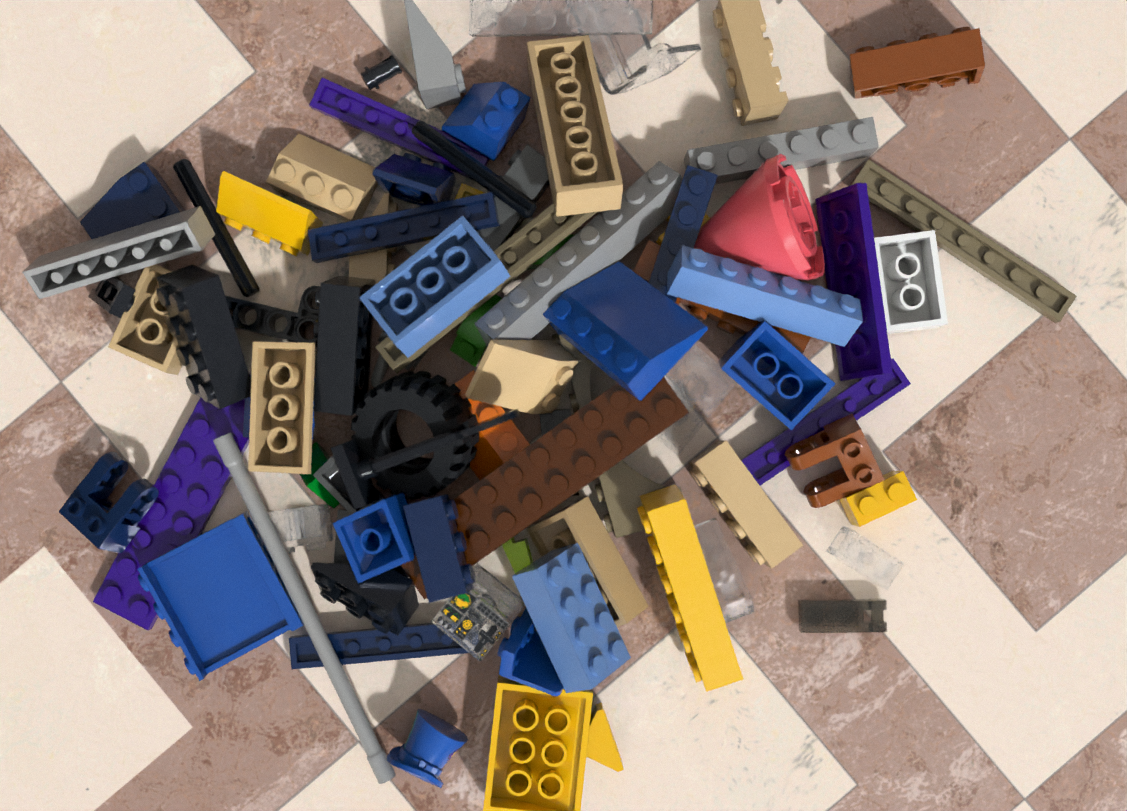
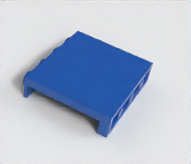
M248 511L138 568L140 585L146 592L150 591L155 600L153 606L156 614L161 620L165 619L171 629L169 630L171 641L176 647H181L186 656L184 662L188 671L192 675L196 674L199 681L203 680L208 673L289 630L294 631L304 625Z

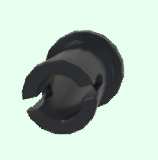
M390 55L387 59L371 68L364 67L365 71L360 74L369 90L373 88L378 90L380 89L378 85L401 74L402 70L394 56Z

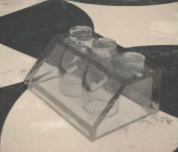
M695 344L664 376L689 411V414L655 437L676 455L681 453L736 385L733 379L720 368V365Z

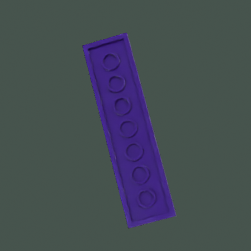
M200 397L154 484L159 491L156 501L139 522L140 530L123 553H118L93 600L94 603L146 630L153 628L158 618L153 606L155 600L150 591L146 592L140 585L138 568L203 533L232 477L229 469L224 465L213 440L231 432L243 456L249 445V438L243 437L245 399L219 409L211 403L205 402Z

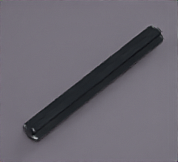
M418 121L412 128V134L418 140L489 192H493L497 198L523 217L529 218L536 211L537 205L533 200L427 123Z
M181 159L173 165V169L194 207L201 206L215 233L212 240L242 295L245 297L253 296L259 292V286L220 215L216 212V208L191 162L187 159Z

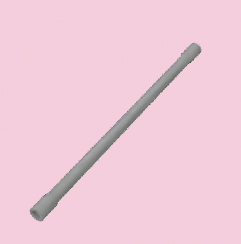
M231 432L213 440L224 465L232 475L357 733L378 783L382 784L396 776L392 764L387 761V754L381 747L248 473L243 462V456Z

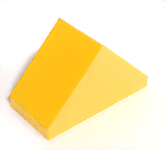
M601 702L595 705L591 714L586 757L619 772L624 770L623 762Z

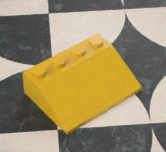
M498 675L483 811L581 810L593 691L583 690L566 693L563 688L559 696H552Z

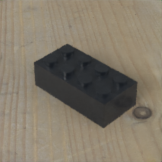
M192 264L156 277L159 288L156 289L157 296L161 304L167 309L169 318L166 319L170 333L174 337L176 336L179 345L176 348V353L181 364L186 366L188 373L186 384L190 392L219 409L250 397L251 379L219 275Z
M336 276L322 282L321 286L316 290L315 303L316 306H319V319H316L313 331L314 338H318L317 351H315L314 370H316V380L314 382L313 399L314 411L352 416L358 403L364 400V395L368 392L373 315L359 297L375 285L374 279Z

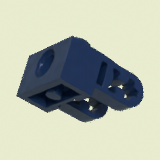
M108 452L96 462L59 510V513L98 549L123 553L140 530L138 524L156 501L159 491L147 479L141 478L134 481L117 503L111 506L113 502L108 497L128 470L127 461L116 452Z

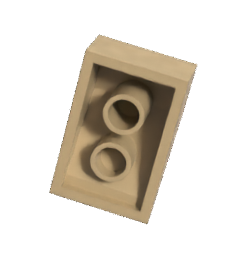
M490 340L465 396L472 400L513 410L518 409L529 414L553 413L560 403V397L567 383L570 382L574 375L573 371L579 360L555 340Z

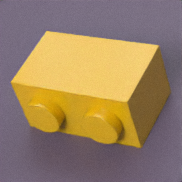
M890 471L883 475L884 481L840 499L839 501L850 524L861 527L916 501L917 498L904 471Z

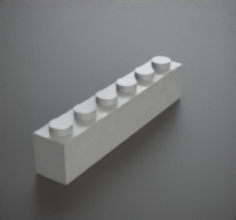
M873 117L689 149L685 155L684 162L685 168L689 165L717 174L715 184L749 178L768 158L779 154L786 156L787 160L780 162L784 168L793 165L794 169L798 170L870 157L879 148L874 119Z
M201 206L40 255L22 273L37 297L42 299L202 251L214 237L215 233Z

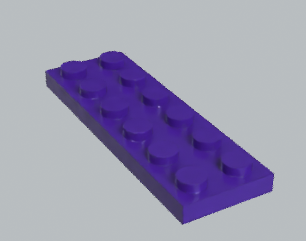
M855 183L815 199L821 245L824 253L827 289L851 295L854 298L860 299L863 322L845 347L835 344L840 381L893 373L867 184Z

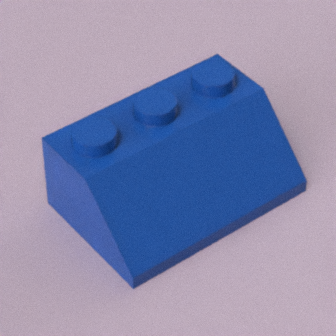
M765 320L741 336L718 360L720 368L790 430L836 384Z

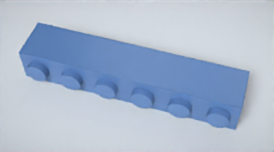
M682 245L667 273L668 295L759 322L765 320L769 325L845 347L863 322L860 299L848 294L825 289L819 285L795 280L789 276H781L760 267L736 262L730 258L713 255L701 249Z

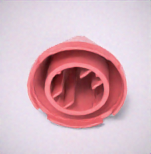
M783 154L768 158L700 228L694 245V249H701L713 255L730 258L736 262L760 267L766 271L798 280L809 281L821 277L825 269L823 248L816 245L814 232L818 231V226L812 207L793 165L785 168L781 165L780 162L787 160Z

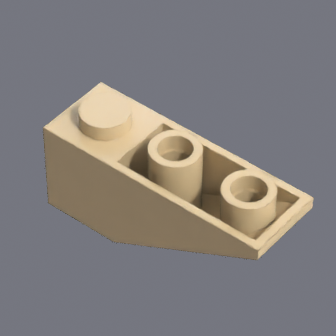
M384 193L372 216L397 212L398 203H394L389 193ZM397 247L349 256V277L374 279L376 285L396 269V265L391 263L392 252H396Z

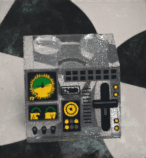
M477 563L473 568L475 574V583H472L473 589L468 593L450 597L430 622L481 662L512 624L525 604L522 598Z

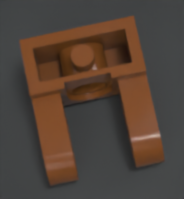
M853 414L823 426V431L791 445L785 451V456L791 468L797 471L804 470L835 456H838L842 468L822 476L805 486L803 492L813 508L824 507L885 480Z

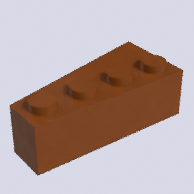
M960 27L954 29L948 35L938 36L937 33H931L921 36L918 41L906 43V40H896L888 43L887 47L874 49L873 46H866L857 49L855 53L850 54V68L855 99L895 94L899 91L898 87L904 86L906 91L913 92L921 91L930 86V83L936 82L938 85H941V88L952 87L955 85V82L962 79H968V84L979 83L985 68L980 28L971 30V27Z

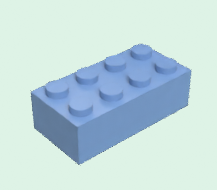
M461 216L359 298L392 342L409 358L507 280L510 275L501 260L465 217Z
M578 543L554 549L512 576L566 693L593 689L631 658Z

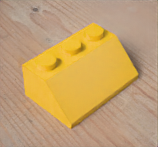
M222 172L216 212L225 218L224 224L239 231L244 226L253 231L252 237L269 244L271 239L281 243L279 249L297 257L299 252L307 256L309 255L311 250L308 230L319 228L323 225V222L311 210L230 173Z

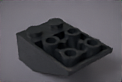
M313 563L311 565L316 578L315 582L318 584L320 595L333 604L336 601L340 602L356 618L366 617L382 633L387 634L390 631L399 636L419 606L414 581L393 569L358 583L350 564Z

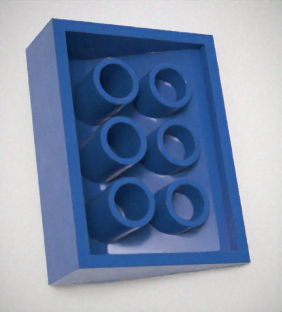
M620 261L564 291L542 314L559 335L639 401L656 386L708 330L706 325Z

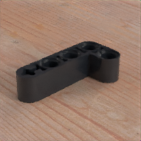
M320 286L308 287L303 292L298 313L225 295L229 309L234 310L231 317L235 328L290 342L315 343V347H317L318 338L307 339L305 337V329L308 325L315 324L316 319H319V309L313 308L312 300L316 295L317 288ZM255 309L257 318L254 323L247 325L245 316L248 311ZM280 317H286V328L281 332H277L275 329L276 320Z

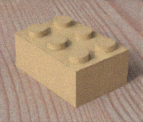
M156 264L143 269L135 287V301L131 309L123 313L108 348L165 373L178 375L182 368L176 353V348L179 345L176 336L174 337L168 329L166 319L169 318L166 307L159 301L156 289L159 288L156 277L172 271Z

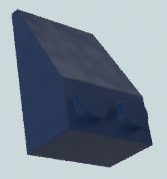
M404 153L403 156L393 154L375 167L372 174L383 191L389 193L392 198L420 207L450 201L456 183L455 175L450 172V167L434 162L433 166L421 163L422 159L409 153Z
M143 162L121 177L80 223L91 239H95L185 211V209L159 172L146 162Z

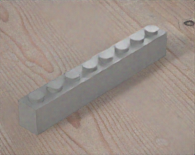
M660 161L657 162L622 193L621 209L600 212L474 323L485 344L488 346L490 340H531L549 324L542 314L564 291L617 263L671 215L682 183L681 174Z

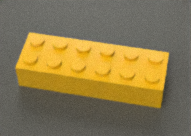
M676 484L639 496L642 506L637 507L638 514L646 534L652 533L651 536L647 537V541L656 564L661 563L656 568L665 588L666 598L676 621L675 625L696 683L702 681L706 692L744 680L684 496Z

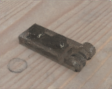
M886 599L798 600L799 631L801 633L887 632V621H884V610H887ZM864 610H871V621H864Z

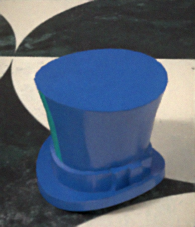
M418 709L406 743L393 748L387 755V761L425 782L442 788L443 782L439 777L443 772L442 768L468 741V738L452 724L425 710Z

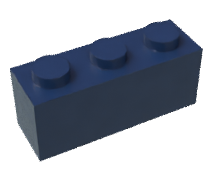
M445 494L403 506L428 602L443 600L471 591L473 589L472 583H475V574L472 565L466 563L463 551L467 550V544L463 532H458L455 519H458L455 501L453 499L450 500L449 495Z

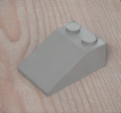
M404 0L418 89L426 109L459 104L462 100L461 93L466 92L461 64L454 63L452 53L414 1Z

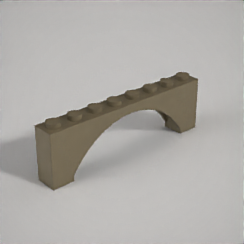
M557 333L552 335L553 340L579 360L573 371L574 375L570 380L574 393L569 394L573 412H577L591 402L590 377L593 362ZM622 460L598 477L600 483L594 485L599 503L605 501L608 513L603 515L607 532L614 531L616 538L645 530L637 507L642 506L639 496L666 487L644 477Z

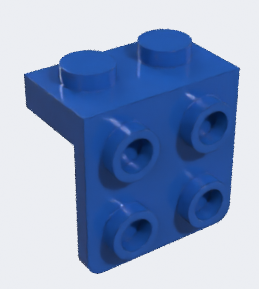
M525 608L521 617L516 616L514 618L509 639L503 638L497 654L501 657L499 675L552 696H559L562 693L563 685L538 632L535 631L536 627L527 608Z

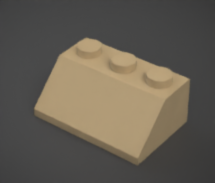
M298 134L278 154L266 180V183L274 190L345 222L363 218L378 185V182L372 175L375 167L301 134Z

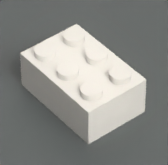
M935 230L874 238L887 334L933 329L947 325L948 319Z

